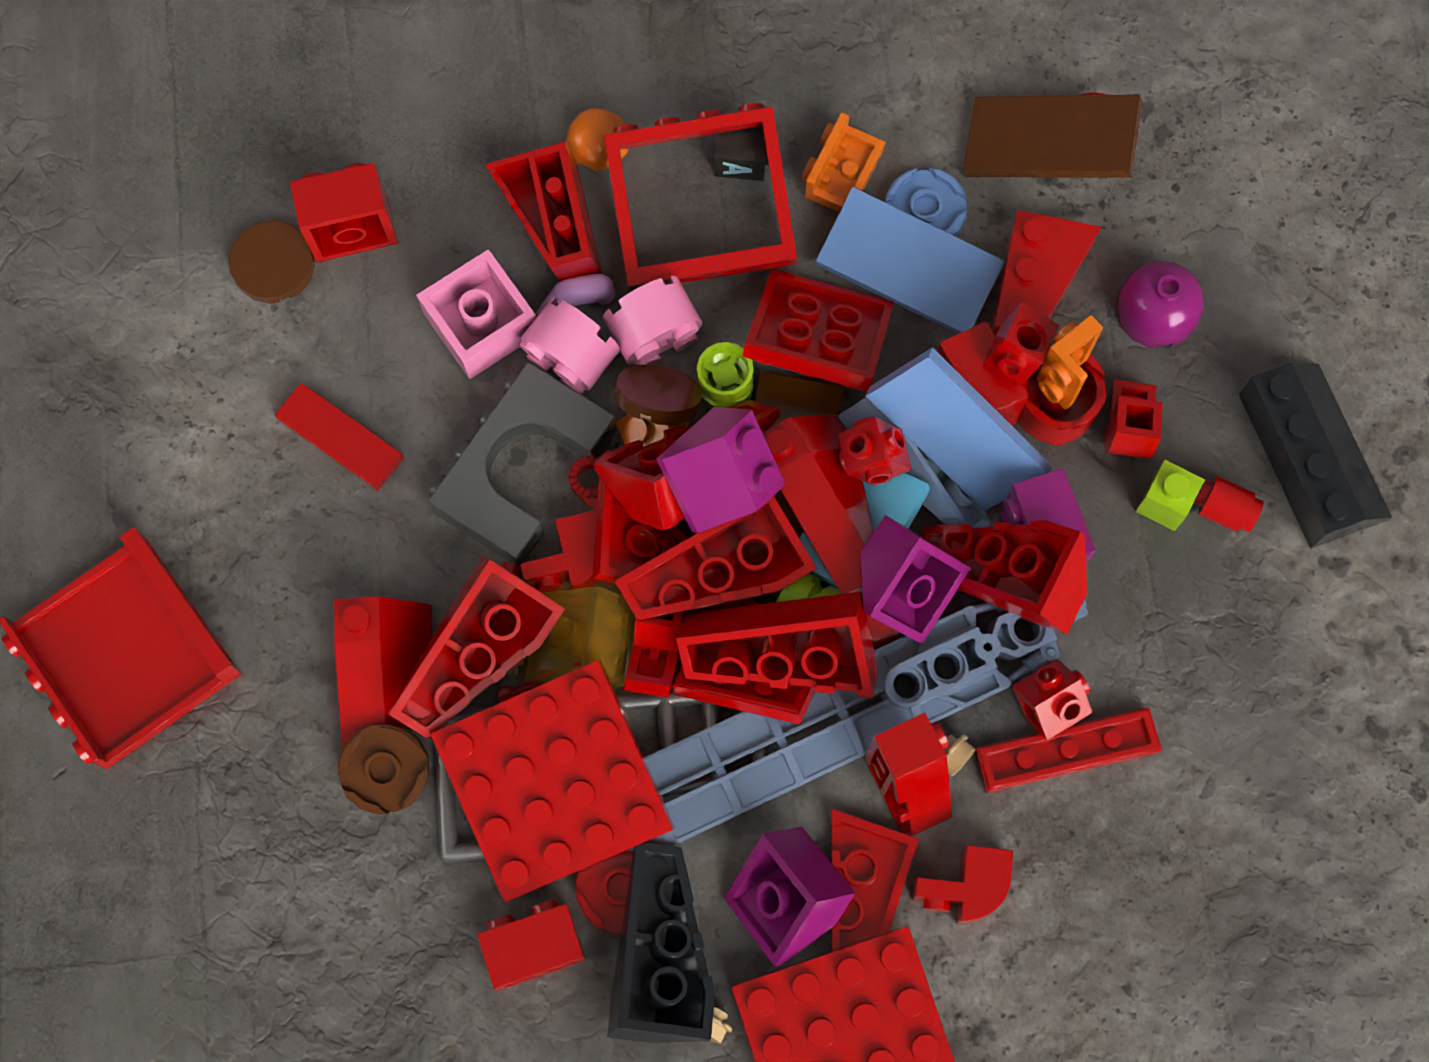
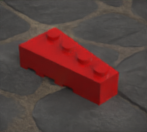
M862 591L685 613L676 636L686 679L745 685L747 680L770 683V688L787 689L788 685L814 687L816 688L815 692L834 694L835 690L857 692V697L874 698L878 668L867 614L864 612Z

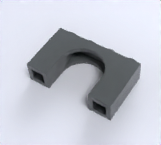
M529 362L521 373L516 371L511 375L504 387L505 395L496 407L492 405L485 411L479 422L480 430L472 441L466 440L459 447L454 457L455 465L447 476L441 475L436 479L429 491V497L431 498L428 501L435 515L510 563L518 566L525 562L543 536L544 531L539 520L501 497L491 486L490 472L497 454L505 445L517 438L539 435L559 442L581 457L592 455L598 457L617 430L614 415Z

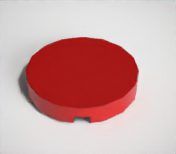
M623 851L578 871L575 887L576 900L583 915L598 929L613 934H621L634 851Z

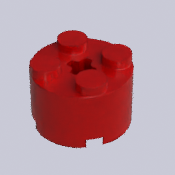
M1091 354L1087 361L1080 365L1088 377L1073 405L1067 410L1058 402L1052 403L1040 390L1039 381L1036 378L1042 365L1023 383L1029 396L1019 416L1018 423L1029 435L1052 446H1062L1067 442L1078 439L1090 429L1105 403L1107 392L1103 369Z

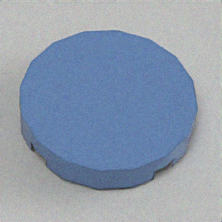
M917 168L906 171L894 180L887 191L885 203L955 237L958 236L966 221L967 203L964 188L953 176L940 169L928 168V170L917 171Z

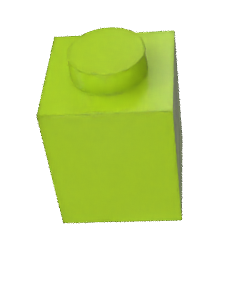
M1164 460L1153 475L1135 512L1175 531L1187 517L1205 479Z

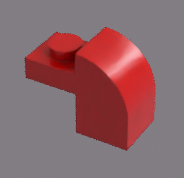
M1113 380L1110 388L1108 425L1104 432L1105 453L1152 459L1161 440L1163 402L1156 401L1157 385Z
M597 509L555 520L563 553L521 563L520 566L525 583L541 593H548L560 589L563 586V582L570 581L574 596L576 597L586 593L600 581L593 579Z
M686 611L637 621L635 618L634 643L625 676V691L669 698L680 656L676 636Z
M967 845L961 852L959 882L917 878L913 882L912 900L923 901L922 909L937 912H950L951 905H957L956 924H968L979 921L994 912L1003 903L1009 892L1012 878L1013 850Z

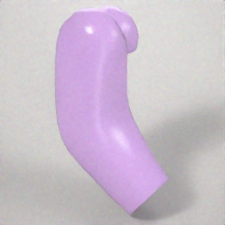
M604 274L581 275L563 279L552 288L537 310L536 315H539L552 297H556L559 303L561 300H564L574 307L597 302L600 305L609 304L616 295L614 284Z

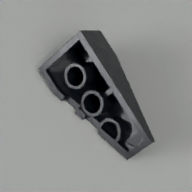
M644 842L634 847L612 987L607 1033L609 1038L648 1043L711 1040L715 989L712 976L708 975L703 953L705 946L702 933H699L692 905L694 899L682 847Z

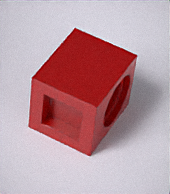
M1021 302L1001 324L984 362L1000 371L1004 376L1022 385L1043 364L1059 324Z

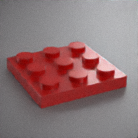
M771 269L745 342L742 357L765 365H774L799 372L805 376H813L839 383L848 388L868 391L872 385L894 302Z

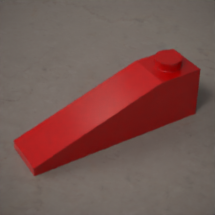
M745 400L726 407L752 410L762 433L768 430L780 417L779 408L751 400ZM677 426L663 430L664 439L643 446L641 440L630 442L593 463L596 473L633 520L658 530H666L675 527L680 520L685 518L656 458L691 427L679 429Z
M773 496L758 511L693 535L615 580V584L636 620L640 621L775 593L813 572L817 567Z
M483 556L457 595L388 714L428 738L432 732L437 731L467 707L471 700L491 684L503 678L506 672L523 658L530 656L540 648L565 608Z

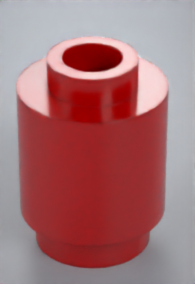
M1216 475L1212 482L1204 481L1194 504L1200 506L1197 513L1199 516L1235 532L1241 529L1249 533L1259 518L1264 501L1255 497L1256 492Z

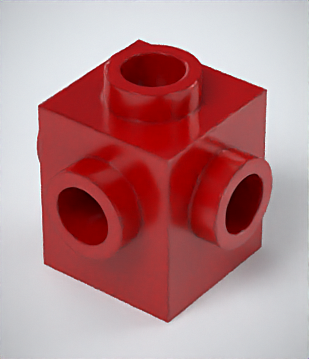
M866 417L857 420L852 428L838 434L841 451L839 452L840 462L849 476L875 486L886 483L892 478L912 470L903 431L877 417Z
M1058 659L1042 666L1036 672L1012 686L1024 718L1046 740L1093 713L1086 696L1090 693V687L1086 679L1078 670H1069Z

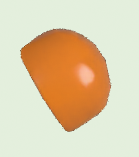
M589 108L579 113L569 125L565 139L577 164L589 167L594 172L608 169L609 164L604 135L613 133V128L625 125V121L616 113L603 108ZM628 149L620 150L622 159L627 155Z

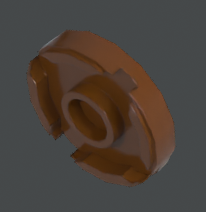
M273 220L257 223L241 233L232 245L229 255L230 273L241 292L255 301L271 304L280 302V299H285L289 296L293 298L300 294L311 281L315 260L300 230L289 223Z
M636 365L626 368L618 375L614 397L619 407L632 417L640 419V414L650 416L651 422L658 425H677L690 421L696 416L697 410L700 408L703 391L699 384L689 375L674 368L660 365Z
M393 723L371 724L357 731L343 746L337 763L338 775L346 797L358 808L374 814H389L390 812H397L410 806L423 792L430 773L429 756L421 740L408 728Z

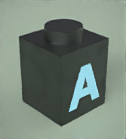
M763 126L718 133L715 150V177L764 181L765 167L769 166Z

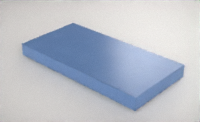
M852 187L819 253L815 265L959 334L974 326L1005 261Z
M933 347L876 382L868 389L866 397L890 421L902 429L903 433L984 511L1004 501L1013 484L1049 473L1052 470V465Z

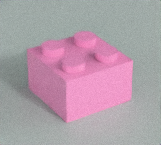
M489 249L416 295L424 316L469 380L520 348L519 344L522 342V335L536 319V314Z

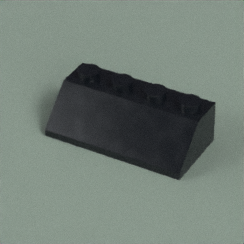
M1289 363L1251 377L1239 393V396L1310 549L1390 520L1392 515L1320 365L1315 363Z

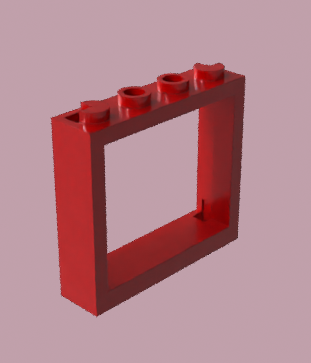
M750 103L740 106L738 108L739 112L722 115L721 110H708L698 113L695 120L680 122L679 117H667L656 120L653 127L638 129L637 124H625L613 128V133L604 135L627 284L631 292L662 278L665 285L671 284L670 276H677L681 284L797 265L796 248L773 106L764 108L763 103ZM763 126L781 244L639 267L620 150Z

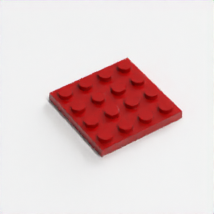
M601 659L430 734L504 903L674 829L672 820Z
M903 926L731 985L755 1062H955L909 926Z

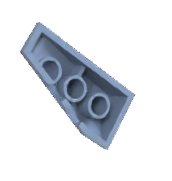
M867 397L838 415L845 427V431L852 428L857 420L866 417H877L896 426ZM903 433L912 470L906 472V474L928 483L931 489L922 505L945 525L969 524L972 527H987L990 521L986 511Z

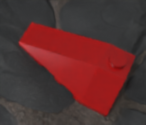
M835 414L789 417L763 432V436L785 482V485L779 492L841 594L857 592L863 589L860 553L874 531L863 481L847 475L840 462L839 452L841 451L838 434L845 430Z
M1032 520L1030 525H1011L1008 522H995L994 526L972 527L969 524L924 526L920 536L971 568L958 590L1031 622L1066 635L1068 634L1087 595L1085 534L1047 520Z
M380 596L334 599V645L342 748L357 731L371 724L393 723L407 728L405 724L390 716L388 712L418 663L419 656L424 653L432 639L431 604Z

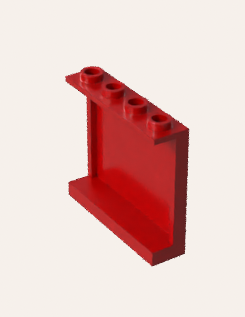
M135 527L119 536L125 546L14 622L4 616L0 618V625L6 632L1 637L4 645L15 658L22 656L29 667L24 673L31 685L39 693L44 691L53 702L48 707L49 712L63 729L69 726L77 738L72 743L77 754L86 764L89 765L93 762L105 769H109L241 675L239 669L148 539Z

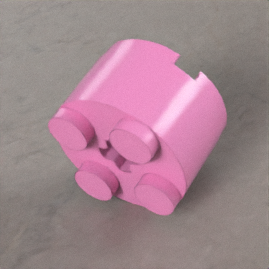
M670 276L671 284L665 285L662 278L633 290L618 300L621 306L619 311L613 315L611 310L608 309L603 314L602 318L613 339L620 346V352L627 364L656 365L661 361L660 353L672 347L675 348L676 352L689 348L699 340L696 333L702 326V320L677 276Z
M552 297L522 335V342L519 344L528 353L527 359L546 373L552 367L553 371L562 378L560 382L580 395L585 390L590 391L620 352V346L611 336L606 343L598 337L600 335L599 330L601 329L598 324L566 301L561 300L559 303L556 297Z

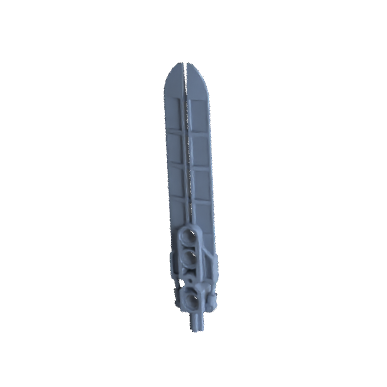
M1085 599L1074 622L1089 615L1085 607L1087 606ZM988 602L968 606L938 620L923 644L905 636L874 650L878 668L874 696L880 694L883 702L851 717L846 709L868 699L867 697H857V692L835 690L834 694L814 692L800 725L743 711L644 757L660 795L668 793L712 771H715L718 779L664 803L674 829L646 842L670 846L678 844L866 755L875 735L923 713H926L930 723L939 721L1009 688L1029 673L1031 675L1042 666L1058 659L1060 651L1055 642L1058 639L1054 632L1056 630L1008 612L989 622L986 634H982L979 627H976V614L994 609L998 613L1006 610ZM1016 620H1024L1031 626L1033 634L1030 642L1022 641L1015 635L1014 624ZM1036 650V652L1022 661L1023 666L1009 676L1006 677L996 670L998 666L994 660L995 658L1011 662ZM937 657H946L952 662L954 673L951 679H942L935 673L934 661ZM904 675L911 679L914 684V693L911 698H901L896 694L893 688L896 676ZM837 713L840 722L788 745L785 737ZM774 742L777 743L780 750L729 774L726 773L723 766ZM634 847L628 849V851H634Z

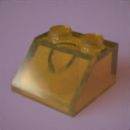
M599 586L542 593L564 607L565 610L541 647L530 656L525 657L522 680L546 683L601 659L613 688L624 687L633 616L624 597ZM575 663H579L582 665L578 667H572Z

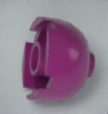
M1154 261L1141 265L1126 278L1116 298L1120 326L1132 340L1146 347L1158 348L1159 345L1172 344V346L1182 343L1193 333L1203 314L1204 292L1199 280L1187 268L1175 262Z

